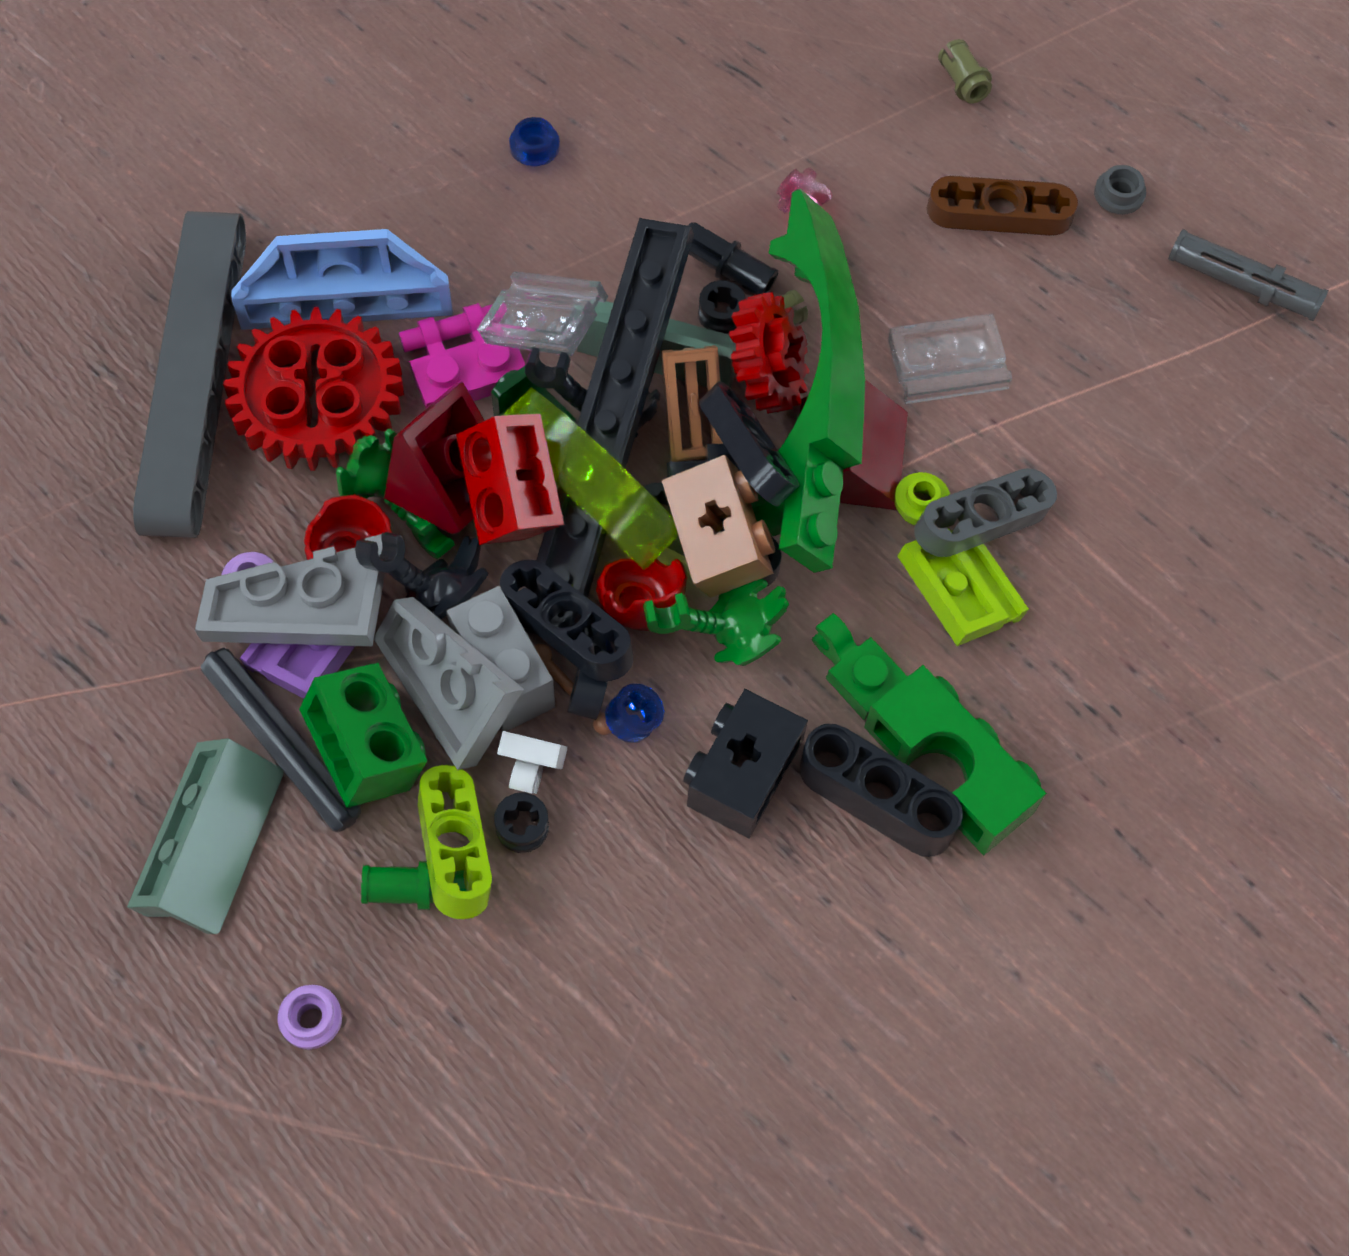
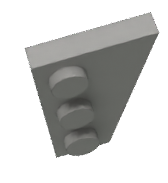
M381 534L365 538V540L377 542L378 555H380L383 546ZM334 547L314 551L313 559L281 567L277 563L272 562L206 579L195 632L202 642L373 646L385 572L366 569L360 565L356 558L355 548L336 552Z
M414 597L396 599L393 601L374 636V640L456 769L474 767L482 758L524 689Z

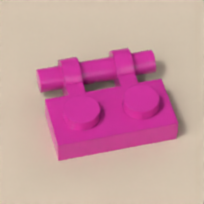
M500 302L480 307L479 303L462 308L463 313L438 321H435L433 317L417 321L418 327L398 332L405 353L422 347L426 350L427 356L409 361L411 373L425 409L450 387L463 381L473 401L491 396L492 389L504 374L511 370H519L525 366L511 330L492 336L489 333L488 327L506 322L505 313ZM470 334L473 342L445 350L442 341Z

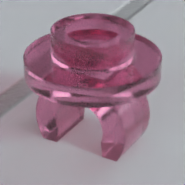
M811 167L805 169L802 173L794 169L777 189L776 194L781 197L777 208L783 213L790 211L792 192L800 188L819 206L828 202L833 194L824 184L814 182L817 173Z

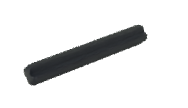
M226 648L208 653L201 665L202 673L330 829L339 833L354 825L361 814L360 806L356 805L346 808L326 765L233 653Z

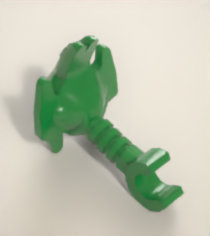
M387 429L384 432L386 440L383 445L379 444V439L372 435L364 436L356 441L346 469L340 466L336 470L340 496L356 494L366 499L368 497L384 498L393 441L397 435L394 430ZM384 499V502L389 507L391 506L393 512L398 514L397 516L403 522L406 521V525L411 529L418 543L433 558L439 559L456 545L452 539L444 536L436 525Z
M761 578L720 594L718 601L709 611L688 607L687 598L683 593L675 594L676 603L670 607L656 608L653 600L645 601L643 607L648 630L651 632L666 634L682 629L714 635L717 642L727 647L715 654L714 659L716 662H734L736 665L746 666L764 656L781 642V637L776 634H770L771 627L787 611L789 602L785 598L786 590L782 586H777L762 599L757 598L758 592L768 585V582Z

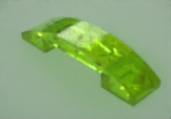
M531 387L504 415L541 414L555 484L585 511L612 541L645 570L679 536L673 517L593 438L548 399Z

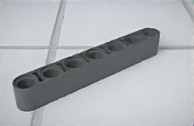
M187 211L184 217L134 497V527L139 536L196 538L201 530L223 394V381L226 375L235 318L231 290L241 280L245 255L246 228L244 217L241 213Z

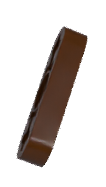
M945 176L935 181L931 187L927 214L935 224L943 228L1054 236L1060 235L1070 228L1078 207V199L1069 187L1059 183ZM946 198L954 199L956 206H949ZM1003 198L1010 201L1014 205L1015 210L1010 213H999L993 210L988 202L992 199ZM973 199L980 200L977 209L973 208L975 203ZM1027 203H1030L1028 211L1031 213L1024 212ZM1048 205L1055 206L1057 214L1051 213Z

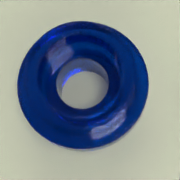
M529 117L523 119L516 125L510 135V152L518 162L527 166L548 164L559 153V135L553 126L543 118Z

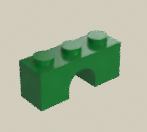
M924 665L920 666L871 705L864 728L888 754L909 765L922 755L938 753L950 757L960 766L965 782L952 792L962 806L963 818L958 829L983 856L1031 817L1045 797L1046 792L1041 788L1040 779L1034 770L1023 761H1015L1000 745L999 737L991 725L981 718H974L959 702V696L954 687L941 676L935 677Z

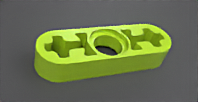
M452 765L435 766L425 771L421 776L417 803L433 902L437 909L448 917L470 919L478 916L486 909L492 883V874L474 782L471 776L463 769L457 770ZM442 792H448L450 799L454 800L453 809L444 810ZM456 832L467 837L470 843L463 847L452 848L442 844L438 837L444 833ZM464 870L463 877L467 891H460L458 884L454 883L455 871Z

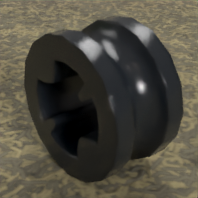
M725 280L714 281L706 285L699 296L698 318L701 325L706 329L724 334L735 330L737 327L732 319V313L740 311L738 302L746 299L744 291L737 284ZM718 302L729 304L726 307L725 313L714 310L718 307Z
M526 792L514 793L505 797L498 804L494 819L496 834L502 845L508 850L526 853L539 848L544 843L549 832L548 811L538 797ZM519 811L530 812L531 822L539 820L537 826H527L525 835L514 834L512 823L505 826L507 820H516L518 818Z

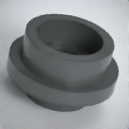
M1113 166L1098 178L1094 189L1095 198L1101 207L1111 213H1133L1142 206L1146 197L1144 178L1138 170L1131 166Z

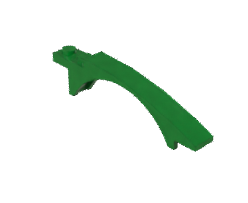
M800 188L792 192L787 234L771 240L769 246V254L774 259L795 266L794 276L800 281L812 284L821 311V350L814 381L793 429L778 450L797 478L800 486L778 507L766 501L759 493H757L758 501L751 503L757 522L763 520L772 537L781 534L779 549L813 573L833 568L835 542L838 536L837 523L840 496L843 489V469L862 464L865 371L859 306L843 243L832 216Z

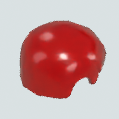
M356 494L333 497L326 500L320 511L306 528L304 537L307 560L313 559L314 551L334 547L336 552L355 548L357 540L380 535L385 532L392 533L390 519L376 502Z
M647 551L635 560L624 558L607 564L597 581L596 592L603 610L622 626L639 631H650L648 630L643 607L645 601L653 600L656 608H667L676 603L675 594L683 593L685 595L688 577L683 563L679 559H674L670 565H665L656 558L653 551Z

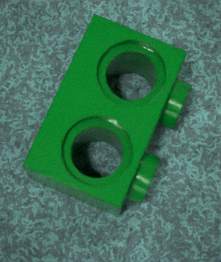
M379 663L314 677L299 710L346 808L410 791L427 763L425 746L420 735L412 731L401 709L399 693L392 683H388Z

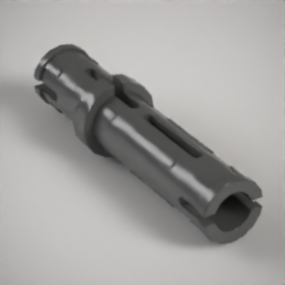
M1184 229L1180 232L1168 258L1170 261H1176L1218 281L1225 282L1260 297L1258 303L1268 306L1271 302L1305 316L1311 321H1314L1329 290L1320 289L1286 274V268L1276 264L1275 268H1271L1233 250L1190 234ZM1202 255H1205V256H1207V257H1209V258H1212V259H1214V260H1216V261H1219V262H1221V263H1224V264H1226V265H1228V266H1231V267H1233V268H1235V269H1238V270H1240V271H1242V272H1244V273H1239V272H1237V271H1234V270H1232V269H1230V268H1227V267H1225V266H1223V265H1220V264H1218V263H1216V262H1213V261H1211V260H1209V259H1206V258L1202 257ZM1252 277H1257L1261 280L1268 282L1269 284L1260 282L1256 279H1253ZM1276 287L1285 289L1289 292L1294 293L1295 295L1288 294L1284 291L1277 289Z

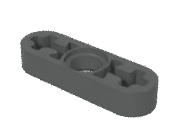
M1020 469L932 501L927 505L915 524L914 535L918 544L926 552L938 557H949L1039 523L1056 502L1057 490L1052 480L1044 473L1035 469ZM1019 493L1025 497L1019 499L1016 505H1014V500L1017 498ZM982 503L993 508L998 515L999 521H988L982 518L976 512L974 504ZM958 519L959 523L951 533L946 527L954 525Z

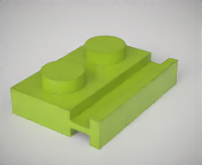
M917 540L906 543L897 556L956 646L997 631L1004 624L1011 621L1017 623L1021 621L1029 610L985 544L949 557H938L926 552L918 544Z

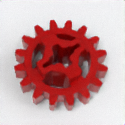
M767 292L740 300L738 302L740 311L732 313V319L737 328L729 331V337L736 344V351L731 353V359L733 360L732 364L737 375V381H745L747 385L745 397L747 400L755 399L758 411L767 410V413L770 414L791 410L793 406L802 403L800 394L807 392V386L803 380L806 374H809V368L804 363L805 354L808 352L806 335L801 325H794V310L792 307L785 309L783 296L774 297L773 292Z

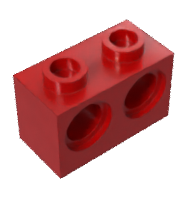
M541 414L493 416L456 434L479 545L522 541L564 525Z

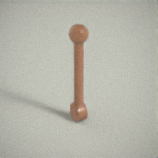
M543 644L535 645L534 647L551 677L571 695L573 682L552 661L550 648ZM600 711L597 719H592L593 728L600 735H608L615 729L616 721L607 712Z

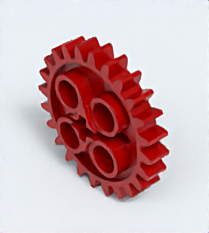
M319 307L313 308L310 320H302L296 309L291 310L290 324L283 325L277 318L272 317L270 322L273 331L269 334L256 328L252 330L255 346L238 344L237 349L241 361H228L227 366L231 378L223 381L228 397L225 400V404L238 436L245 435L248 447L252 451L262 447L266 461L272 462L283 453L288 469H292L301 457L306 458L310 471H315L319 458L327 457L332 467L338 468L339 454L346 452L351 456L354 449L353 445L358 439L369 435L376 437L375 430L385 432L387 429H392L389 415H400L399 397L404 395L399 358L394 357L392 343L390 341L381 342L379 328L375 326L364 331L361 316L357 315L348 324H344L340 309H336L329 320L322 319ZM318 349L317 368L320 379H317L315 387L318 423L315 427L311 428L312 408L309 397L313 395L314 390L311 356L312 352ZM345 362H348V363H349V364H347V365H345V366H340V367H339V366H336V365H338V364H340V363H345ZM294 363V365L290 367H283L286 364ZM341 408L349 409L343 413H332ZM294 409L288 414H278L283 410Z

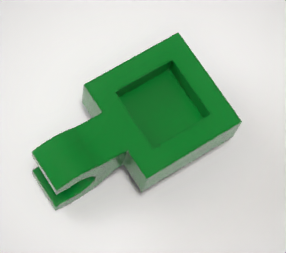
M832 613L816 626L815 629L818 633L812 637V642L822 654L834 663V666L828 670L825 679L857 714L865 720L868 717L871 705L908 676L872 637L858 647L853 640L850 630L836 614Z

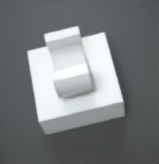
M503 731L497 754L516 759L509 788L537 794L543 766L563 769L568 747Z

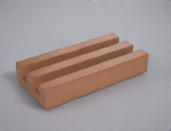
M711 345L696 349L691 347L676 351L672 349L661 350L670 459L672 462L706 459V446L702 445L696 361L705 360L707 387L709 391L720 381L718 347ZM683 362L691 448L682 449L675 370V363ZM711 425L712 444H723Z

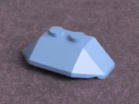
M388 229L276 236L231 290V299L241 330L272 328L270 322L272 317L277 318L283 325L290 324L291 310L295 309L300 314L302 320H310L314 307H319L322 319L329 320L336 309H340L344 323H349L357 315L362 317V322L453 315L448 276Z

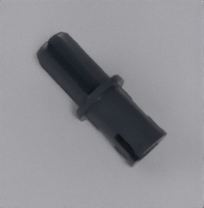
M691 222L687 225L691 226L694 233L689 255L715 270L716 278L723 279L726 277L755 295L767 293L771 290L777 279L778 269L768 266L741 250V243L737 240L731 244L696 222Z

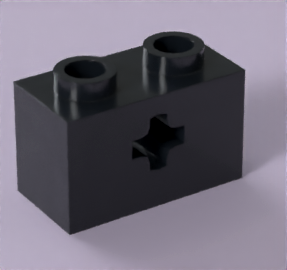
M744 689L735 706L726 702L720 710L711 730V734L717 738L709 752L705 754L699 750L688 766L683 778V782L689 785L687 807L750 839L803 743L808 720ZM743 754L752 759L746 760L741 768L732 763V761L738 762Z

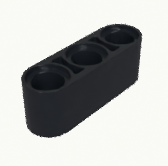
M824 724L816 727L808 735L800 761V775L804 784L812 791L917 855L934 857L943 853L950 846L963 815L962 806L958 798L949 790L840 725ZM819 752H831L836 754L843 764L837 767H826L821 765L814 755ZM871 782L885 784L891 789L893 797L888 799L876 798L867 791L865 785ZM922 813L936 815L942 821L945 829L941 831L928 830L920 824L917 815Z

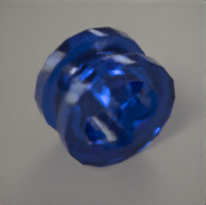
M631 683L623 687L608 703L605 719L611 732L620 740L628 743H639L659 727L663 721L665 710L662 700L654 690L643 684ZM629 706L633 712L640 711L644 718L641 720L638 715H629L626 707Z

